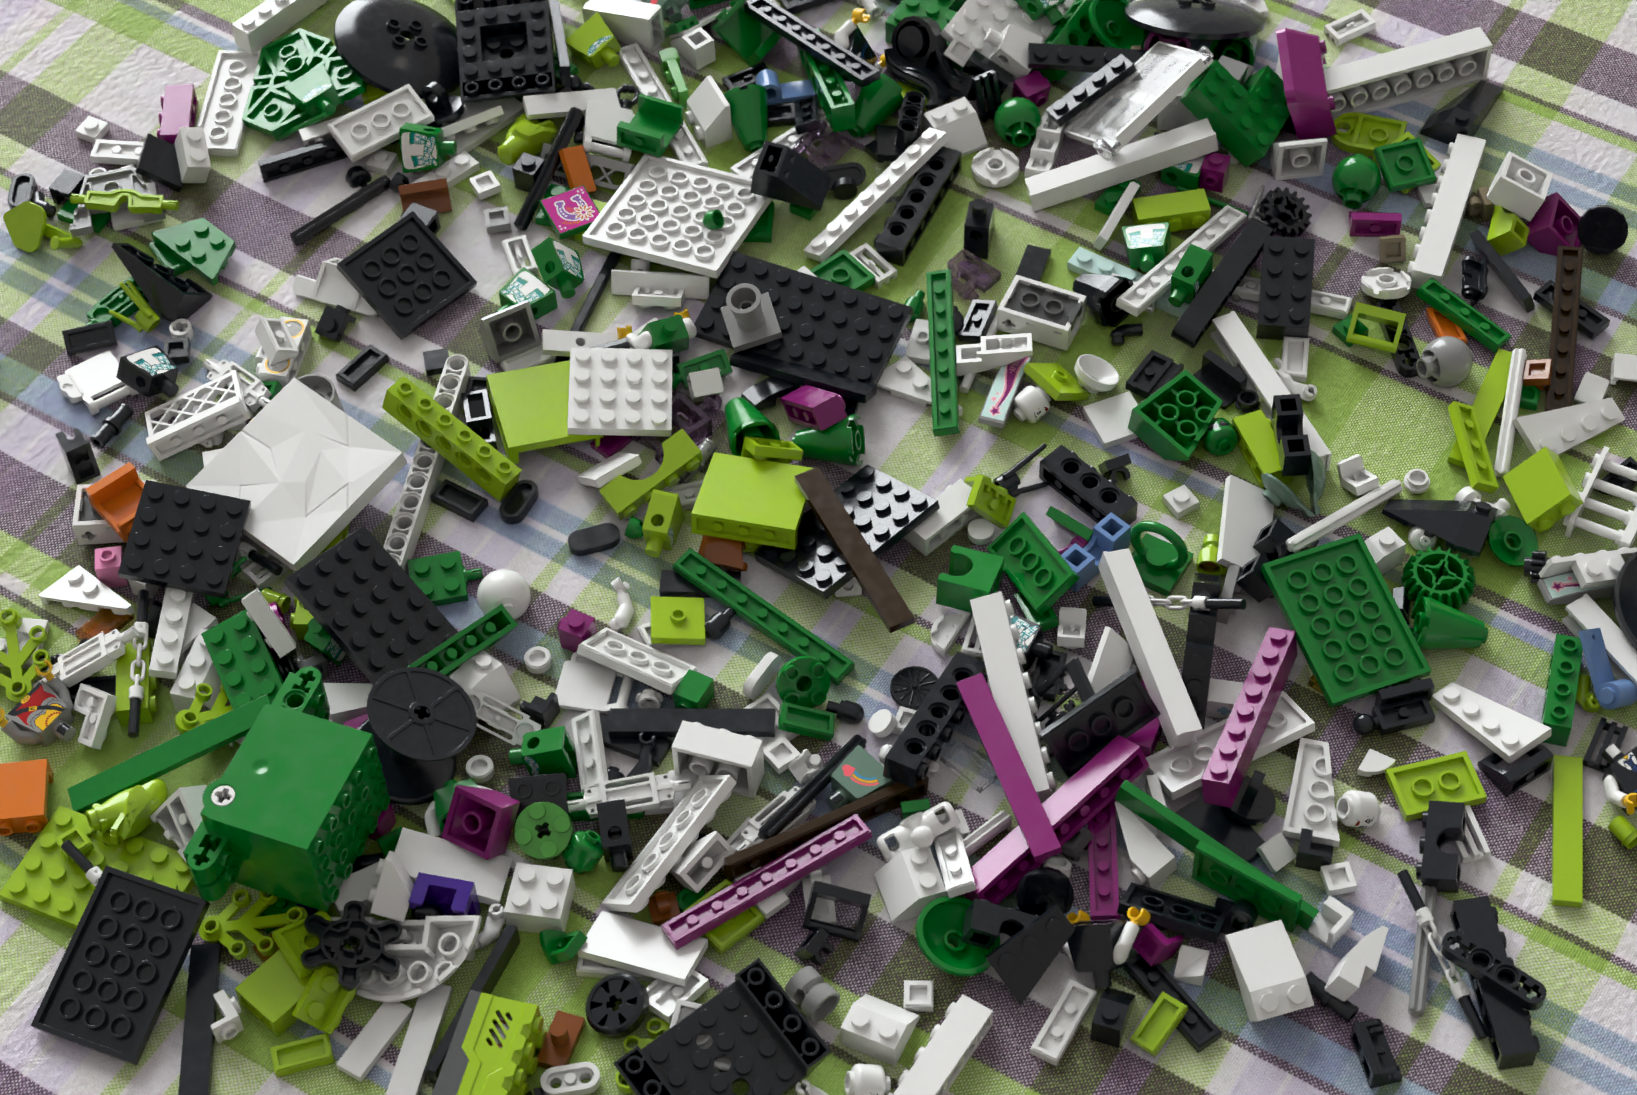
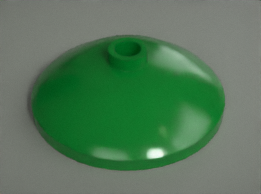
M1093 0L1089 7L1090 25L1097 39L1106 48L1131 49L1132 46L1141 45L1143 50L1148 32L1126 20L1124 11L1125 6L1129 3L1127 0Z
M948 896L940 897L924 907L916 922V939L924 956L938 969L955 976H975L986 971L991 966L985 956L1000 946V934L989 950L961 942L965 912L973 901L958 896L950 899Z

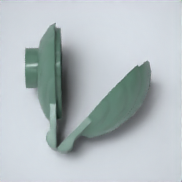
M1311 450L1309 475H1305L1310 494L1311 511L1303 505L1288 486L1268 473H1262L1261 475L1266 489L1262 495L1276 507L1284 504L1290 508L1298 509L1305 518L1318 515L1320 507L1317 500L1321 498L1326 482V471L1321 458Z

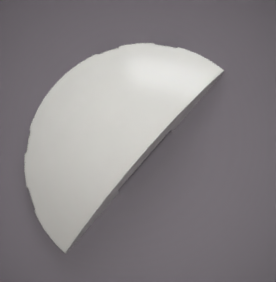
M480 915L426 916L425 920H404V922L393 920L401 924L402 934L397 940L385 944L384 949L387 953L399 959L400 968L392 976H385L375 970L361 972L360 983L356 987V994L378 1002H400L424 995L426 992L441 985L454 974L468 953H470L476 941L482 917ZM330 917V918H331L332 921H337V920L341 919L342 917ZM365 917V919L371 924H381L386 921H389L376 920L373 917ZM348 943L351 949H354L355 952L357 951V948H359L358 945Z

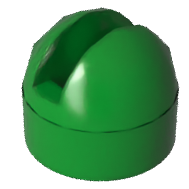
M718 209L705 213L703 218L704 227L709 230L721 229L724 225L722 213Z
M632 516L624 536L631 539L641 538L643 536V521Z

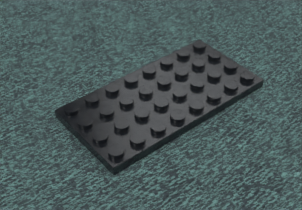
M733 251L729 262L723 269L694 325L697 329L695 337L733 349L721 307L727 306L726 296L734 286L749 283L756 286L761 294L769 293L783 338L746 350L877 385L914 312L910 306Z

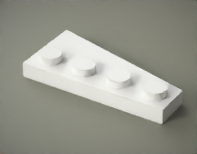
M1611 397L1517 417L1512 422L1532 455L1546 446L1559 456L1622 423L1625 417Z
M1301 737L1282 835L1287 838L1300 840L1301 829L1313 830L1311 842L1339 847L1340 838L1337 828L1334 786L1332 785L1329 743Z

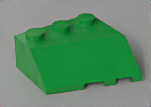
M1185 369L1132 409L1128 428L1164 460L1188 461L1223 401Z

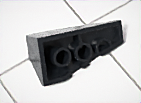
M1484 80L1479 81L1433 113L1420 130V134L1448 145L1450 142L1455 143L1457 134L1473 137L1502 94L1504 88Z
M129 243L112 244V249L152 306L161 312V316L171 322L176 319H188L211 300L213 295L189 278L184 281L174 276L175 270L160 264H154L155 259Z
M1389 499L1383 508L1382 514L1407 527L1418 526L1425 530V536L1433 538L1434 535L1446 540L1445 546L1479 558L1488 541V533L1492 523L1495 521L1498 509L1482 501Z

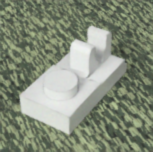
M821 869L811 872L808 878H802L805 909L807 908L812 884L815 880L831 884L830 875L822 876ZM817 897L811 919L837 925L834 901Z

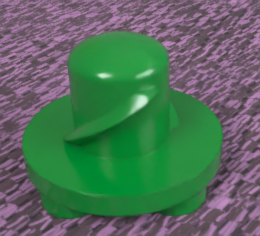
M799 656L788 661L779 671L776 680L777 693L783 702L809 708L824 703L830 688L828 669L820 660L811 656Z

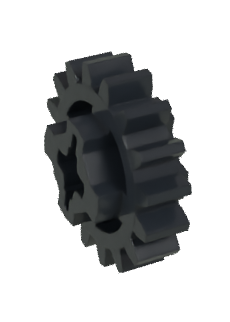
M1277 187L1274 191L1270 190L1260 201L1262 206L1259 208V212L1264 215L1260 219L1261 221H1267V225L1275 229L1274 235L1280 232L1282 237L1289 235L1295 238L1297 235L1300 236L1310 225L1309 219L1312 217V214L1306 212L1310 206L1302 203L1305 198L1296 197L1297 191H1294L1292 194L1289 193L1287 187L1283 191Z

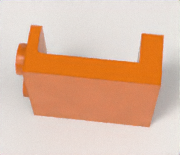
M128 462L85 489L91 506L124 542L128 541L145 485L138 477L136 468L131 462Z
M47 759L0 764L1 836L24 832L37 833L42 831L46 824H48V784L53 783L54 774Z

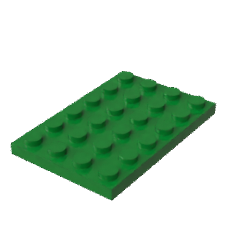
M1360 533L1262 564L1261 571L1290 629L1295 631L1296 641L1330 708L1378 693V690L1390 685L1398 686L1406 684L1413 679H1421L1430 675L1432 670Z

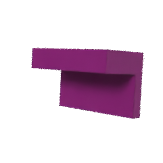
M1349 212V236L1380 237L1400 235L1402 214Z

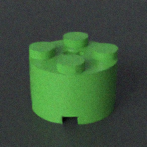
M535 802L526 807L518 816L515 823V839L522 851L532 858L540 861L554 860L563 856V852L568 846L571 836L574 834L573 822L569 815L556 804ZM548 824L551 834L550 836L544 835L541 839V833L538 830L540 827L545 828Z

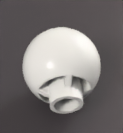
M508 569L495 570L486 575L477 590L478 605L484 614L502 604L514 620L520 618L526 612L531 599L530 588L526 580L519 573Z

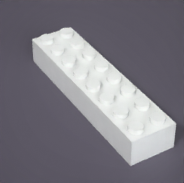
M1477 27L1325 69L1324 75L1328 96L1333 95L1336 110H1332L1333 120L1344 113L1359 112L1366 114L1486 80L1493 45L1483 30Z

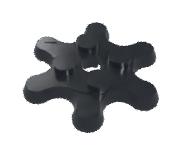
M356 900L345 904L344 916L337 921H328L320 915H310L304 920V927L308 934L316 937L320 942L315 948L308 949L301 954V963L305 969L310 971L321 967L334 968L336 973L339 974L338 983L340 987L345 991H352L359 985L360 973L363 971L375 970L385 976H392L399 970V959L387 953L384 945L400 937L402 926L399 922L393 920L381 924L369 923L364 917L366 911L364 904ZM352 943L358 945L359 948L355 952L354 949H347L344 945Z

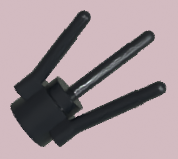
M1045 443L1040 445L1008 471L993 479V483L1007 489L1008 494L1014 498L1020 494L1047 487L1048 483L1042 482L1018 489V485L1021 482L1016 474L1018 470L1043 451L1047 445Z

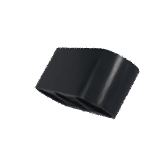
M909 91L904 96L895 138V146L900 150L906 151L918 139L926 100L925 95L921 92Z

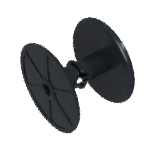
M406 667L385 674L373 685L367 699L368 719L360 724L357 729L373 734L378 757L382 764V772L386 780V787L390 795V802L401 805H419L433 801V792L443 788L447 781L454 780L457 764L455 755L464 750L471 742L476 731L477 717L470 697L454 680L431 669Z

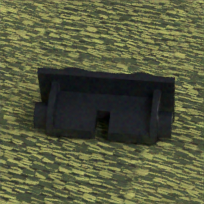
M1466 256L1462 260V275L1464 276L1462 277L1461 294L1465 299H1470V306L1472 307L1480 300H1483L1488 292L1487 256H1484L1480 261L1474 259L1473 256Z

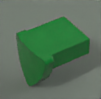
M543 930L539 933L542 950L551 965L572 960L588 939L580 930L571 933L559 930Z

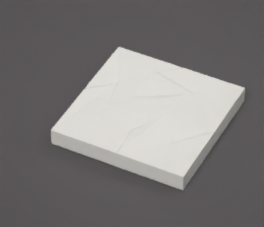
M293 378L186 485V488L250 500L251 508L243 534L293 571H297L315 559L407 464V461L400 450L299 380Z

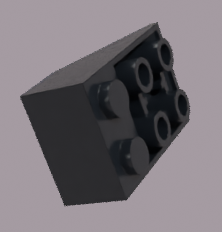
M765 140L753 171L750 193L821 211L832 177L789 146Z

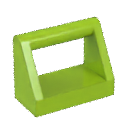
M1356 302L1346 342L1396 354L1406 314ZM1357 318L1397 327L1394 342L1354 333Z

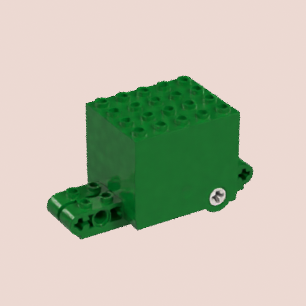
M315 667L301 668L296 674L289 673L273 702L265 704L221 779L209 784L203 793L202 801L204 808L200 813L203 820L183 854L199 895L205 901L219 900L227 892L231 884L238 883L327 912L331 903H335L338 899L343 881L350 877L353 863L357 856L360 857L362 855L369 834L374 833L381 812L386 811L389 806L390 795L386 787V780L382 772V764L378 757L373 734L329 721V701L321 673Z

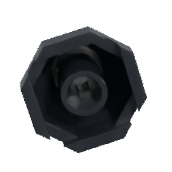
M1082 273L1074 281L1073 292L1086 296V311L1099 325L1117 327L1130 315V313L1117 307L1116 301L1117 298L1134 285L1132 280L1121 276Z

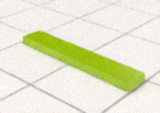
M1498 348L1472 404L1475 408L1485 441L1506 395L1512 352ZM1456 439L1447 462L1465 468Z
M1554 755L1552 761V905L1581 908L1583 903V757Z

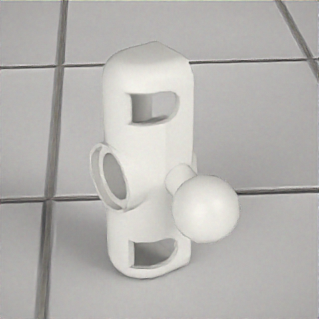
M941 802L923 813L918 812L905 818L900 822L899 826L879 836L876 843L885 861L889 862L901 851L914 847L923 849L929 847L936 836L958 825L960 820L949 802ZM944 809L946 817L944 820L939 821L935 813ZM894 836L896 845L889 848L884 840Z

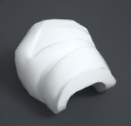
M805 749L799 757L790 761L787 767L799 784H802L812 778L823 767V761L818 754L812 755L808 749Z

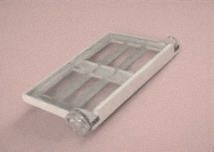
M1158 41L1134 64L1136 72L1093 102L1063 132L1068 138L1094 146L1102 158L1110 161L1115 157V153L1120 151L1214 62L1212 52L1205 46L1199 49L1198 52Z

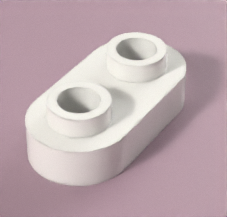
M591 1062L552 1067L547 1069L540 1079L541 1088L545 1095H586L596 1091L601 1083L599 1069ZM585 1078L591 1079L588 1083L581 1082ZM556 1083L561 1084L559 1088H552Z

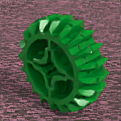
M1440 546L1436 551L1428 547L1425 552L1418 550L1416 556L1411 555L1408 563L1404 565L1401 581L1410 601H1417L1420 596H1428L1459 610L1462 604H1467L1469 598L1474 593L1476 583L1474 567L1469 566L1468 559L1461 560V553L1452 554L1451 548L1446 552L1442 551Z

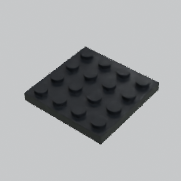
M414 211L337 264V269L401 340L477 285V281Z
M146 480L118 571L119 578L225 598L251 508V501Z

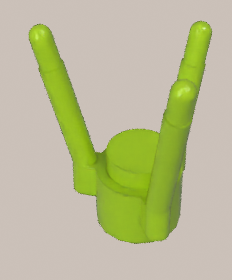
M130 280L126 282L130 289L123 282H120L119 286L140 309L135 315L137 321L134 322L113 310H109V314L134 327L139 333L143 329L147 333L153 331L161 321L159 315L150 307Z

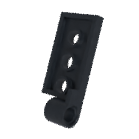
M1131 882L1123 895L1117 909V914L1123 915L1127 920H1130L1127 916L1129 908L1136 907L1139 910V914L1140 910L1144 908L1150 913L1148 923H1152L1157 929L1173 930L1179 932L1183 937L1189 939L1199 938L1215 944L1221 933L1228 935L1253 928L1258 918L1256 906L1248 900L1233 902L1217 897L1215 907L1133 882ZM1235 915L1244 916L1247 922L1238 921Z

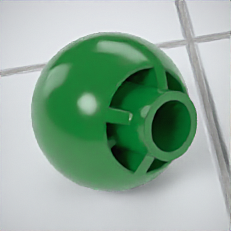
M1014 97L1004 101L998 107L994 116V127L998 136L1006 143L1018 147L1028 145L1036 137L1037 128L1042 122L1037 106L1030 100L1022 97Z
M1354 154L1342 159L1336 165L1332 174V186L1335 193L1343 200L1342 204L1350 209H1358L1362 206V203L1372 199L1378 192L1381 184V174L1378 166L1364 154Z

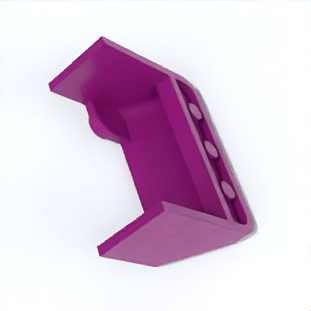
M1289 28L1276 30L1285 97L1298 140L1337 135L1332 116V110H1336L1333 95L1328 96L1323 65L1326 64L1324 54H1327L1325 40H1320L1317 35Z

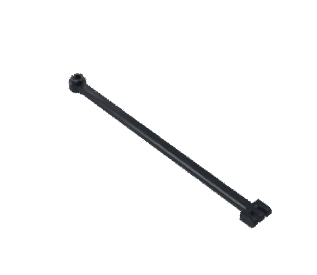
M610 251L570 331H584L611 278V270H615L623 254ZM556 356L553 363L568 361L570 357Z

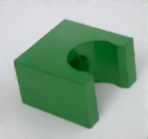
M953 545L950 550L949 574L940 573L937 579L936 604L973 613L970 600L999 591L1003 581L1005 557Z

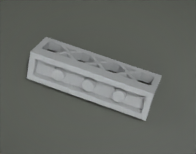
M543 143L540 158L546 159L552 147L551 144ZM585 153L590 169L594 166H599L604 174L599 179L594 180L597 186L618 190L620 186L615 185L610 176L617 171L625 172L624 182L636 166ZM560 161V165H558L554 175L567 178L564 172L558 171L561 168L564 170L562 161ZM607 179L609 183H605L602 181Z

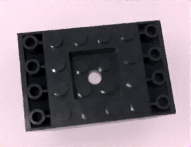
M455 0L462 104L557 92L549 0ZM507 54L513 55L509 59L502 58L504 55Z

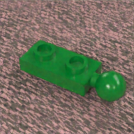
M724 348L677 364L676 369L678 373L672 372V391L681 382L684 389H688L686 378L691 372L719 367L721 377L732 374L733 370Z

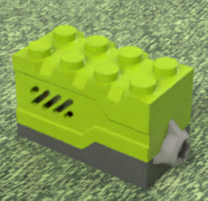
M470 990L432 1095H526L529 1090V1084L525 1083L526 1079L530 1075L535 1074L538 1065V1058L534 1057L535 1053L539 1048L542 1049L547 1036V1032L543 1029L544 1018L540 1015L538 1005Z

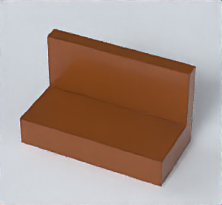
M446 178L398 186L403 211L407 210L412 202L433 209L438 214L452 211Z

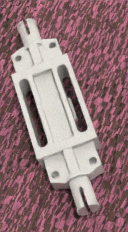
M206 359L208 363L203 362V367L209 370L207 375L209 381H213L234 370L253 381L251 383L239 375L245 405L253 412L259 407L264 408L270 402L268 398L272 394L262 381L233 361L229 363L224 359L216 364L211 359ZM232 382L226 384L224 387L229 388Z
M135 626L122 633L117 629L107 634L101 632L58 657V662L52 665L51 672L54 676L58 675L64 685L70 688L126 653V643L138 637L139 632ZM45 677L41 679L45 683L47 682V679ZM41 680L37 681L36 683H33V688H34Z
M469 687L464 689L475 707L476 717L498 730L501 729L509 733L513 738L508 740L477 724V727L514 746L516 744L522 746L525 733L541 730V725L530 720L529 715L482 691L478 693ZM487 697L522 715L523 719L518 720L509 715L508 712L485 703L483 698Z
M654 772L599 782L598 787L585 789L583 799L567 801L569 813L586 809V812L592 819L598 817L596 803L625 799L627 814L658 809L660 805L674 803L675 792L691 790L689 778L673 781L669 773L654 776Z
M794 786L788 792L784 790L748 821L747 827L740 832L739 840L743 843L735 848L734 854L764 841L758 837L759 829L800 787ZM815 799L780 833L797 827L807 820L809 813L815 809Z

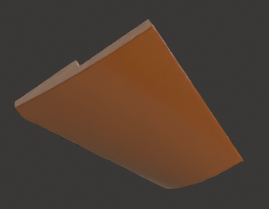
M703 535L698 554L714 565L721 566L728 571H747L748 568L747 563L743 561L742 551L746 549L745 542Z

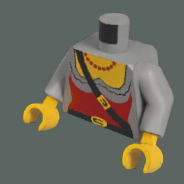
M44 659V663L49 668L48 672L43 673L37 666L35 667L36 674L39 677H45L47 679L46 683L41 680L6 716L4 710L0 707L1 731L18 744L36 745L40 743L44 746H49L58 737L64 742H68L75 735V729L70 726L74 721V717L71 714L73 703L70 692L58 675L54 676L51 672L52 664L49 660Z

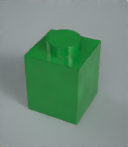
M689 669L673 693L675 708H706L715 695L713 678Z

